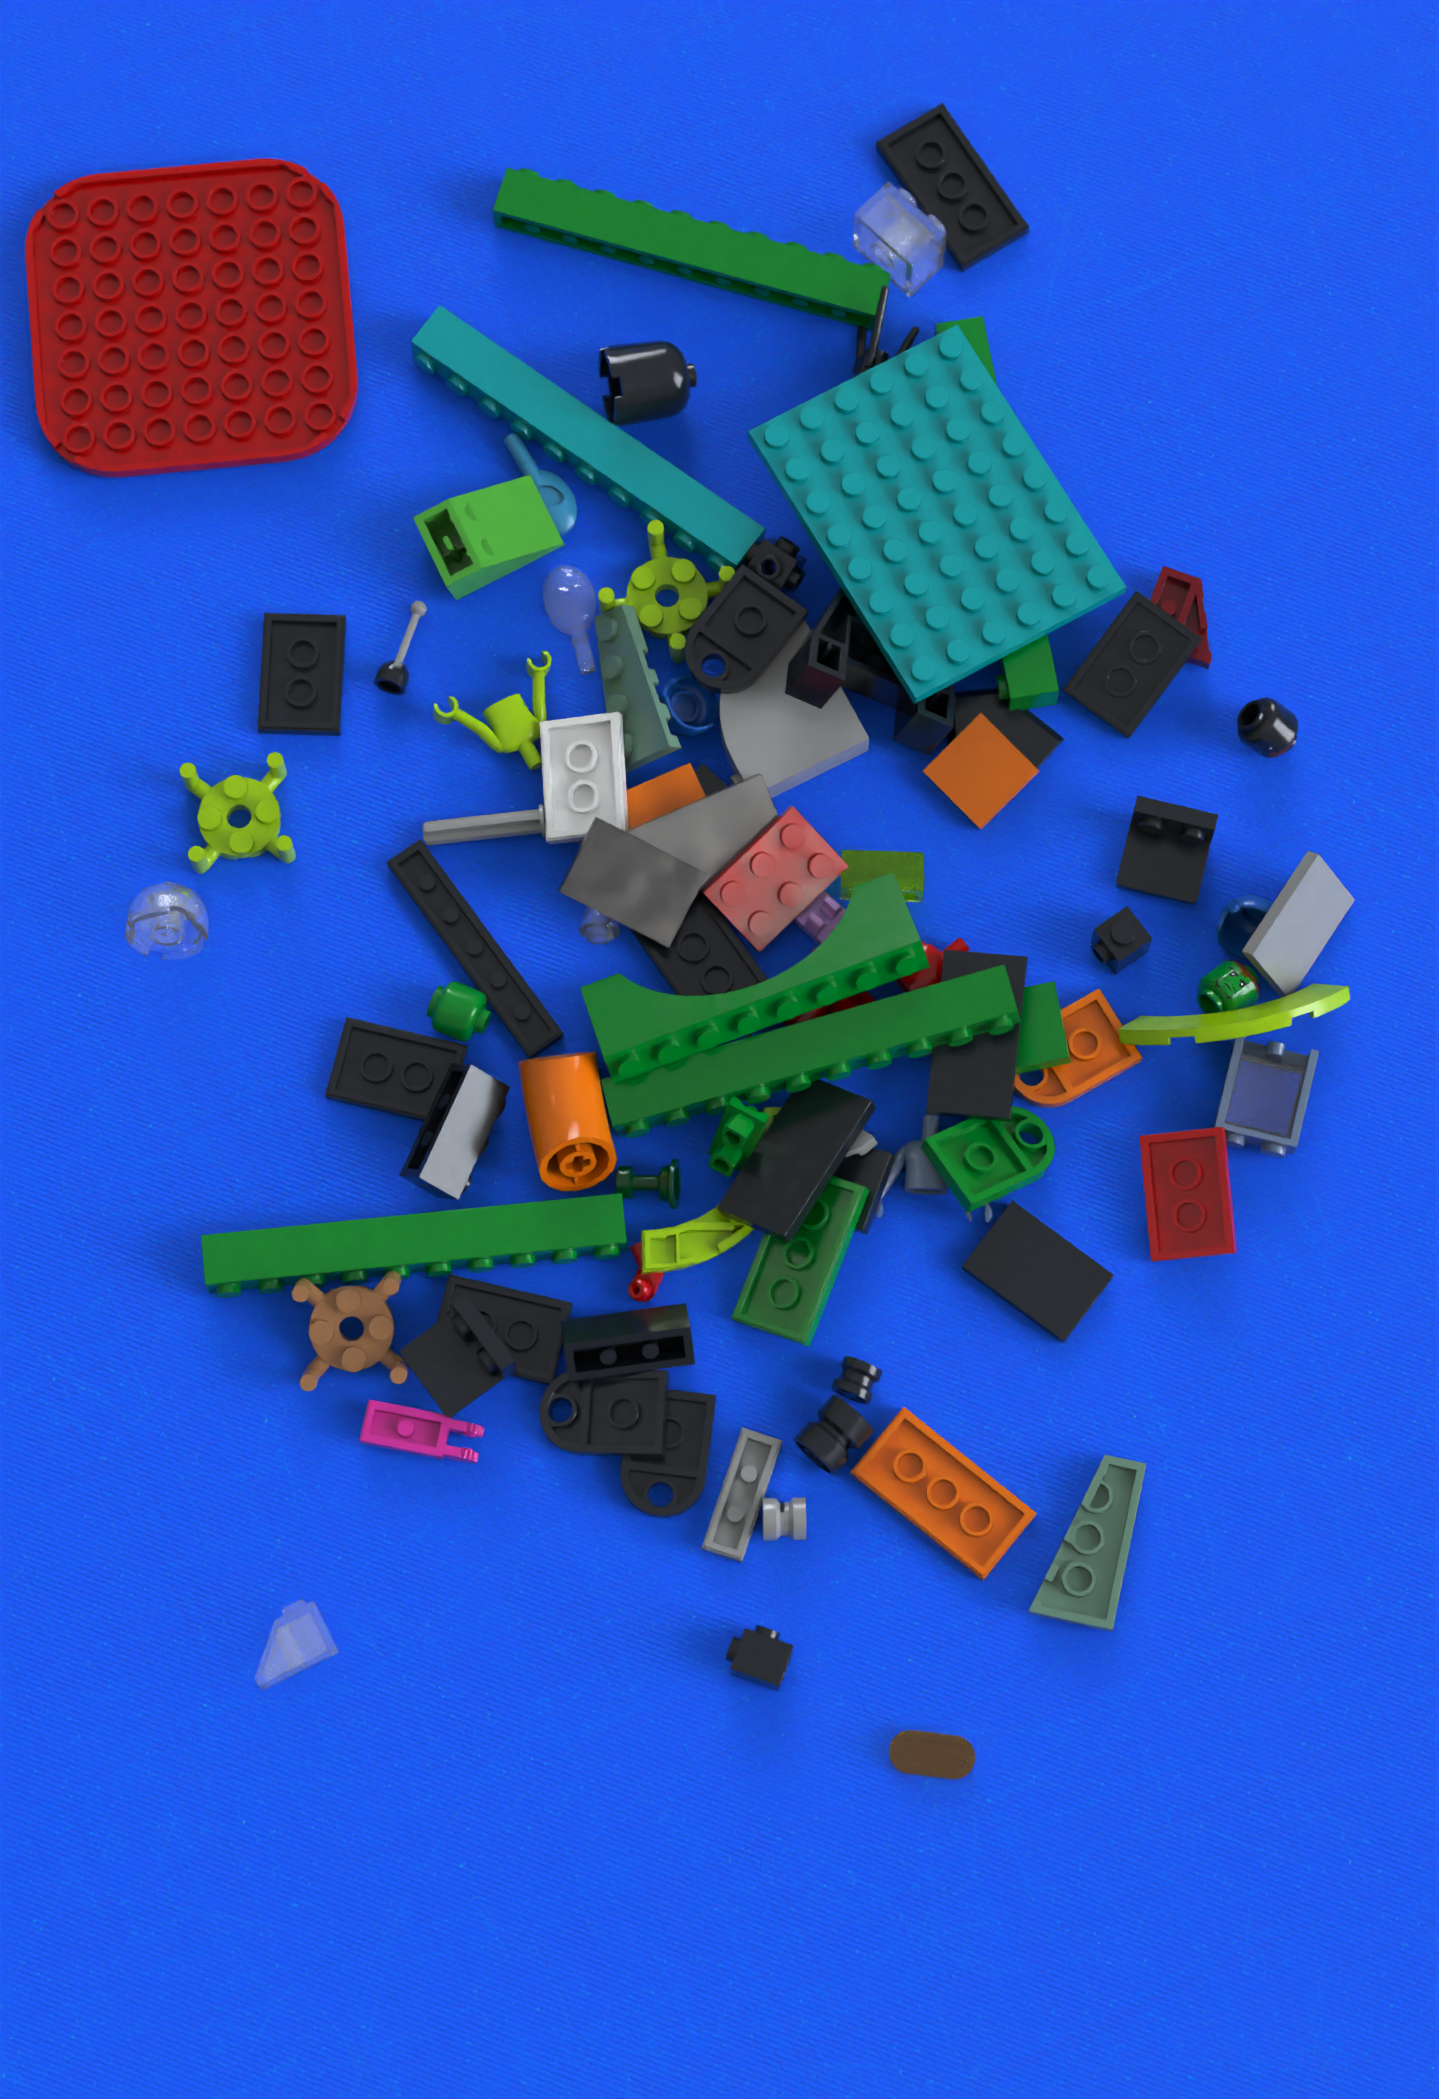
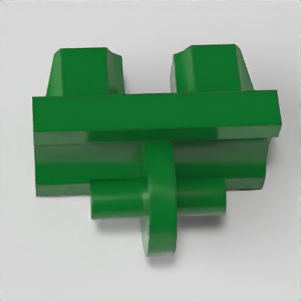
M733 1096L727 1104L708 1151V1154L711 1155L709 1167L727 1177H730L735 1169L741 1171L757 1147L770 1115L758 1112L754 1106H744L740 1099Z

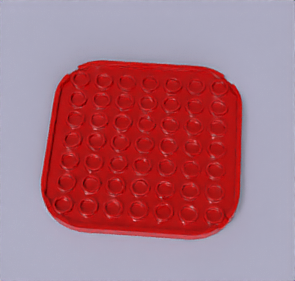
M262 158L93 174L75 179L61 186L53 192L54 196L44 207L36 211L29 225L25 243L35 404L39 423L46 439L56 453L66 462L84 472L112 478L279 463L298 460L318 452L330 444L345 428L355 409L358 395V372L345 226L339 203L331 189L325 182L322 183L308 173L306 168L290 161Z

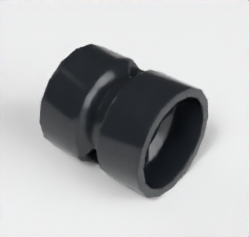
M832 1395L817 1412L819 1421L817 1423L809 1421L793 1438L795 1444L809 1459L832 1476L849 1460L847 1451L850 1448L858 1450L874 1431L855 1409L836 1395Z

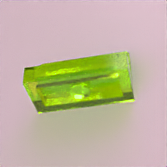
M868 850L842 851V859L849 867L841 873L840 899L850 900L854 886L893 872L905 902H923L925 877L923 853Z

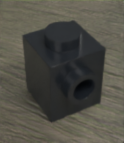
M1126 906L1094 929L1090 942L1092 944L1091 950L1103 966L1108 965L1116 975L1149 951L1152 937L1129 907Z
M756 1625L754 1631L745 1628L742 1638L733 1637L725 1660L732 1662L730 1674L779 1691L794 1646L778 1640L780 1633Z

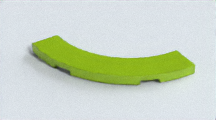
M1313 983L1302 990L1279 999L1217 1013L1188 1016L1141 1015L1118 1029L1120 1043L1128 1045H1170V1038L1195 1036L1196 1043H1205L1265 1033L1291 1026V1018L1309 1013L1311 1018H1315L1346 1004L1350 1000L1349 986Z
M764 1107L763 1112L770 1115L761 1139L782 1107ZM717 1205L714 1209L697 1219L673 1227L642 1230L640 1233L641 1275L682 1270L704 1263L726 1252L755 1229L721 1215Z

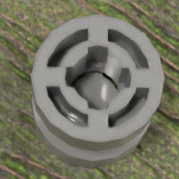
M806 1497L792 1498L789 1502L780 1503L776 1498H763V1541H776L780 1536H789L792 1540H806Z

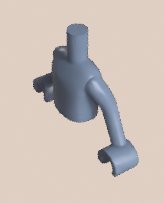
M935 1115L923 1116L922 1140L909 1142L907 1145L902 1146L894 1155L895 1161L876 1210L878 1218L882 1217L884 1213V1205L881 1200L901 1172L904 1164L906 1167L904 1190L906 1192L919 1195L948 1194L947 1184L920 1148L925 1138L939 1133L940 1117ZM988 1203L982 1206L986 1208V1222H989L992 1218V1209ZM965 1211V1214L967 1215L969 1221L971 1222V1221H972V1211H970V1212H968V1213H966V1211Z

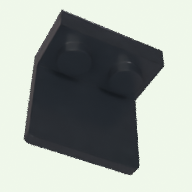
M1137 795L1116 886L1195 905L1218 814Z
M466 1293L452 1302V1313L400 1350V1354L447 1418H452L517 1371L515 1359Z

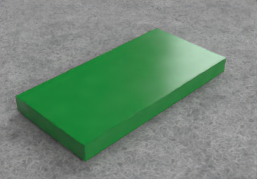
M832 1176L790 1243L764 1233L731 1319L737 1323L810 1347L870 1190L865 1186Z

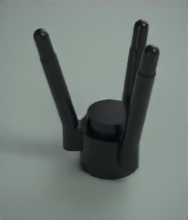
M887 285L881 288L870 344L866 351V327L858 325L856 360L852 373H855V376L887 361L889 358L888 353L878 350L889 293ZM917 326L911 329L896 355L910 349L919 333Z

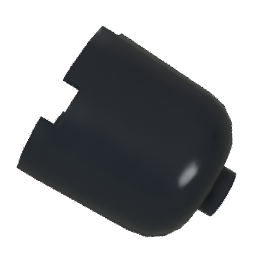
M651 341L610 345L608 348L599 350V377H607L609 395H602L607 419L614 425L626 426L669 418L678 415L686 407L690 397V388L696 387L697 384L696 371L693 363L686 364L683 353L676 345L668 341Z

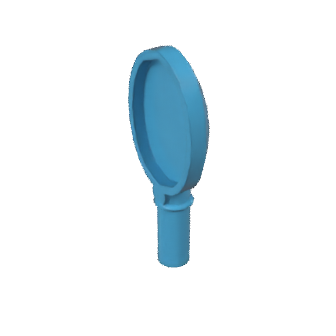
M516 432L508 435L504 439V443L520 468L519 471L524 476L531 475L560 536L566 535L573 529L577 521V505L572 491L556 474L538 469L536 461L532 459Z

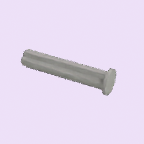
M539 804V809L427 821L423 823L422 827L423 839L425 844L430 846L542 833V837H546L544 806Z

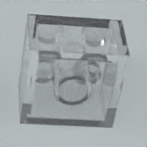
M888 181L854 213L853 247L872 264H876L882 267L885 272L891 273L890 281L909 298L943 267L946 242L945 228L936 217L931 214L926 216L916 207L915 200L906 190L902 188L897 190Z

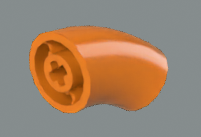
M596 1052L562 1054L519 1061L518 1067L527 1122L541 1180L550 1188L560 1191H579L593 1187L605 1180L614 1170L617 1156L607 1120Z

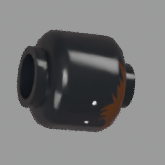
M1269 697L1259 698L1247 703L1241 709L1237 718L1238 736L1242 743L1265 758L1278 757L1294 746L1298 733V720L1293 712L1276 700Z

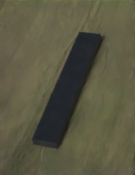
M421 839L389 860L387 866L477 989L485 994L488 1004L527 1057L533 1059L563 1038L562 1030Z

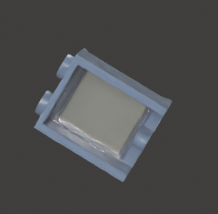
M1245 1037L1234 1038L1213 1128H1225L1228 1146L1243 1148L1244 1144L1247 1143L1261 1147V1153L1272 1157L1284 1158L1286 1153L1293 1155L1298 1145L1319 1051L1311 1049L1307 1056L1284 1050L1285 1044L1269 1041L1266 1046L1245 1041Z

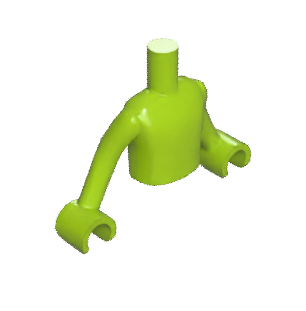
M541 651V659L545 664L544 667L534 666L531 659L527 658L526 671L532 677L534 715L527 708L521 695L514 694L484 710L483 716L489 724V728L481 721L459 709L458 701L455 697L448 696V705L452 711L444 713L434 703V719L440 724H450L456 720L478 735L497 753H510L519 750L530 771L541 767L542 758L533 743L540 738V722L547 721L545 677L550 671L551 655L547 651Z

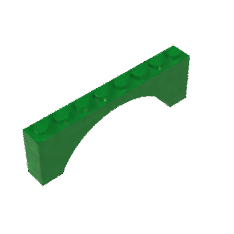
M892 872L854 886L844 915L835 929L817 949L788 970L756 985L714 995H671L644 988L618 973L580 987L602 1055L613 1082L617 1083L929 968V964L915 924Z

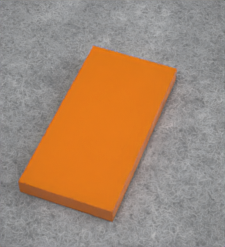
M905 1407L901 1409L850 1472V1475L982 1581L1037 1514Z

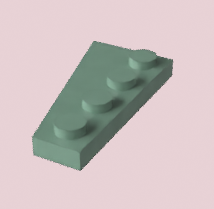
M620 604L594 617L606 712H619L622 714L625 770L628 773L681 749L678 737L670 733L667 724L671 719L666 704L660 703L655 687L659 684L655 669L648 668L645 659L648 648L634 607Z
M1104 1455L1027 1614L1112 1632L1146 1463Z

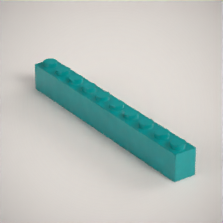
M441 305L438 306L411 340L414 362L423 371L429 374L436 372L445 378L446 384L460 396L468 394L477 400L478 406L487 415L495 419L500 416L509 422L511 429L519 437L526 441L532 438L541 444L543 451L551 459L558 463H562L564 460L575 468L576 474L583 481L590 485L599 484L608 491V496L615 503L624 508H627L629 505L641 513L640 517L647 525L652 520L661 521L664 530L674 536L673 540L680 548L689 553L696 551L705 557L707 565L718 574L724 566L732 567L735 573L742 564L747 567L748 563L745 562L748 552L757 541L762 543L765 539V528Z

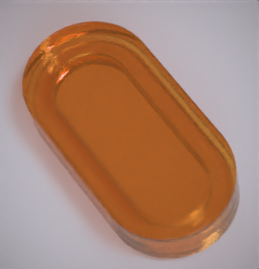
M906 1730L893 1738L889 1747V1759L893 1767L903 1774L959 1780L971 1772L975 1763V1752L972 1745L960 1736Z

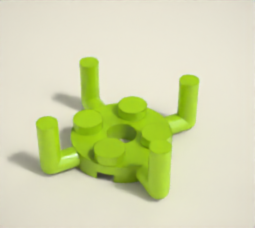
M652 520L647 526L651 560L633 571L627 587V597L615 599L612 589L602 588L598 593L599 611L602 614L620 604L633 606L640 627L651 633L654 637L667 639L672 661L681 663L685 660L686 639L684 636L690 632L691 628L707 609L708 599L717 597L733 577L735 570L730 566H724L719 571V581L705 583L703 576L691 561L667 557L663 523L659 520ZM665 589L673 590L678 594L679 600L673 606L664 607L656 601L657 594Z
M272 752L268 755L267 764L270 771L260 782L240 775H232L211 787L199 778L196 767L192 763L187 762L181 765L179 771L186 789L202 800L197 820L207 846L204 849L200 846H193L188 851V857L196 873H205L219 856L238 860L237 858L257 857L268 850L284 863H291L295 860L296 853L291 838L286 835L278 837L281 826V813L273 791L287 775L286 766L280 753ZM236 810H246L251 814L249 824L243 828H235L228 823L230 815Z

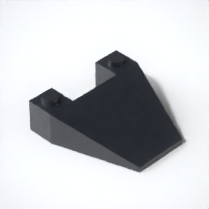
M839 587L789 661L785 694L819 709H822L840 686L896 710L894 741L929 756L953 729L956 702L953 685L914 704L846 594Z

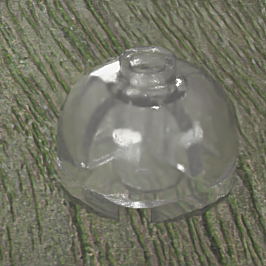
M175 882L154 884L142 889L130 903L125 937L132 948L146 956L149 955V950H152L154 952H164L161 958L164 960L185 959L198 954L203 949L204 941L208 940V911L200 896L193 890Z

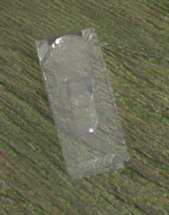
M304 1599L296 1601L281 1610L283 1616L274 1621L255 1675V1680L262 1691L339 1652L314 1601L308 1604L305 1603Z

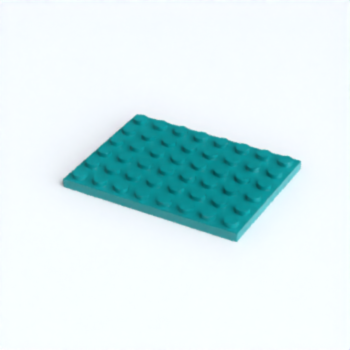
M958 325L748 431L747 438L914 704L1124 594L1126 590L1124 582Z

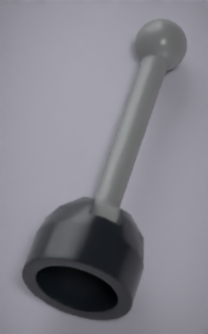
M415 601L411 605L412 616L395 660L382 664L375 676L374 684L387 693L394 695L405 693L409 682V672L403 664V660L419 618L425 615L427 607L422 601Z

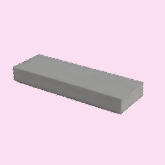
M742 1427L702 1545V1550L740 1563L743 1562L782 1446V1440Z

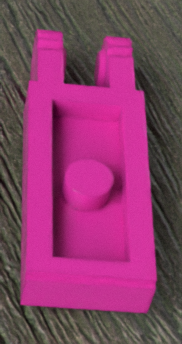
M368 1399L359 1441L362 1444L442 1460L446 1457L456 1461L477 1463L478 1452L470 1448L449 1446L447 1441L449 1431L470 1438H482L484 1427L447 1418L445 1414Z

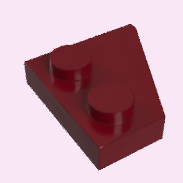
M1163 566L1150 601L1202 638L1201 643L1187 662L1209 669L1212 657L1211 652H1209L1207 637L1208 626L1203 606L1202 580Z

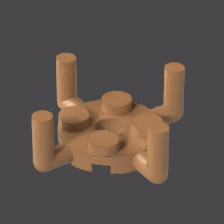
M388 1272L373 1290L365 1286L356 1285L338 1287L324 1294L307 1279H299L295 1283L292 1290V1298L296 1302L307 1301L315 1307L310 1318L309 1337L318 1355L304 1370L300 1379V1386L304 1391L314 1390L319 1378L330 1366L349 1372H357L376 1364L378 1361L391 1371L390 1379L393 1383L402 1384L405 1382L409 1366L404 1359L389 1348L394 1335V1320L386 1300L390 1295L396 1294L399 1290L401 1276L397 1272ZM352 1316L360 1319L364 1325L363 1334L354 1339L345 1337L340 1330V1323L344 1318Z

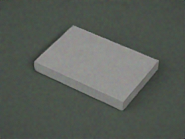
M1307 851L1242 952L1279 996L1284 997L1293 994L1355 899L1321 856Z

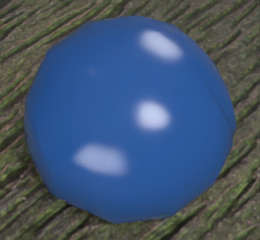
M685 674L669 680L659 696L660 703L666 704L671 719L667 724L673 733L685 737L696 736L715 725L714 722L720 711V704L715 699L714 692L700 686L691 675Z
M1247 894L1232 899L1224 907L1216 931L1218 943L1228 954L1241 959H1248L1242 950L1265 917L1272 903L1268 899Z

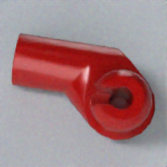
M641 1242L629 1248L639 1268L632 1282L629 1283L627 1291L631 1299L644 1303L656 1295L664 1273L641 1275Z

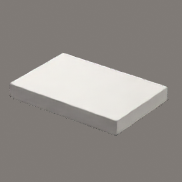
M611 712L540 722L546 842L551 845L583 841L595 816L623 831L628 830L622 714Z

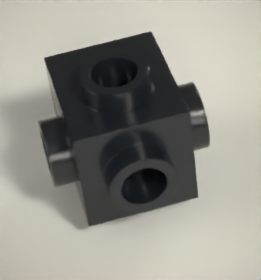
M779 536L778 540L769 538L764 539L762 543L757 541L745 559V562L749 564L747 568L785 595H787L788 591L794 592L806 574L802 568L806 564L807 559L798 554L801 548L782 536Z

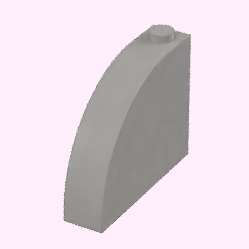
M805 620L753 685L737 693L720 695V732L725 755L734 774L730 777L731 784L733 785L760 773L771 798L867 752L869 748V737L841 686L822 709L785 694L788 663L810 632V628Z

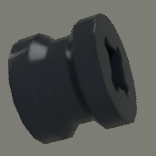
M844 1356L841 1363L843 1371L839 1378L834 1379L831 1389L847 1399L869 1405L873 1397L871 1393L872 1386L880 1381L883 1372L865 1361Z

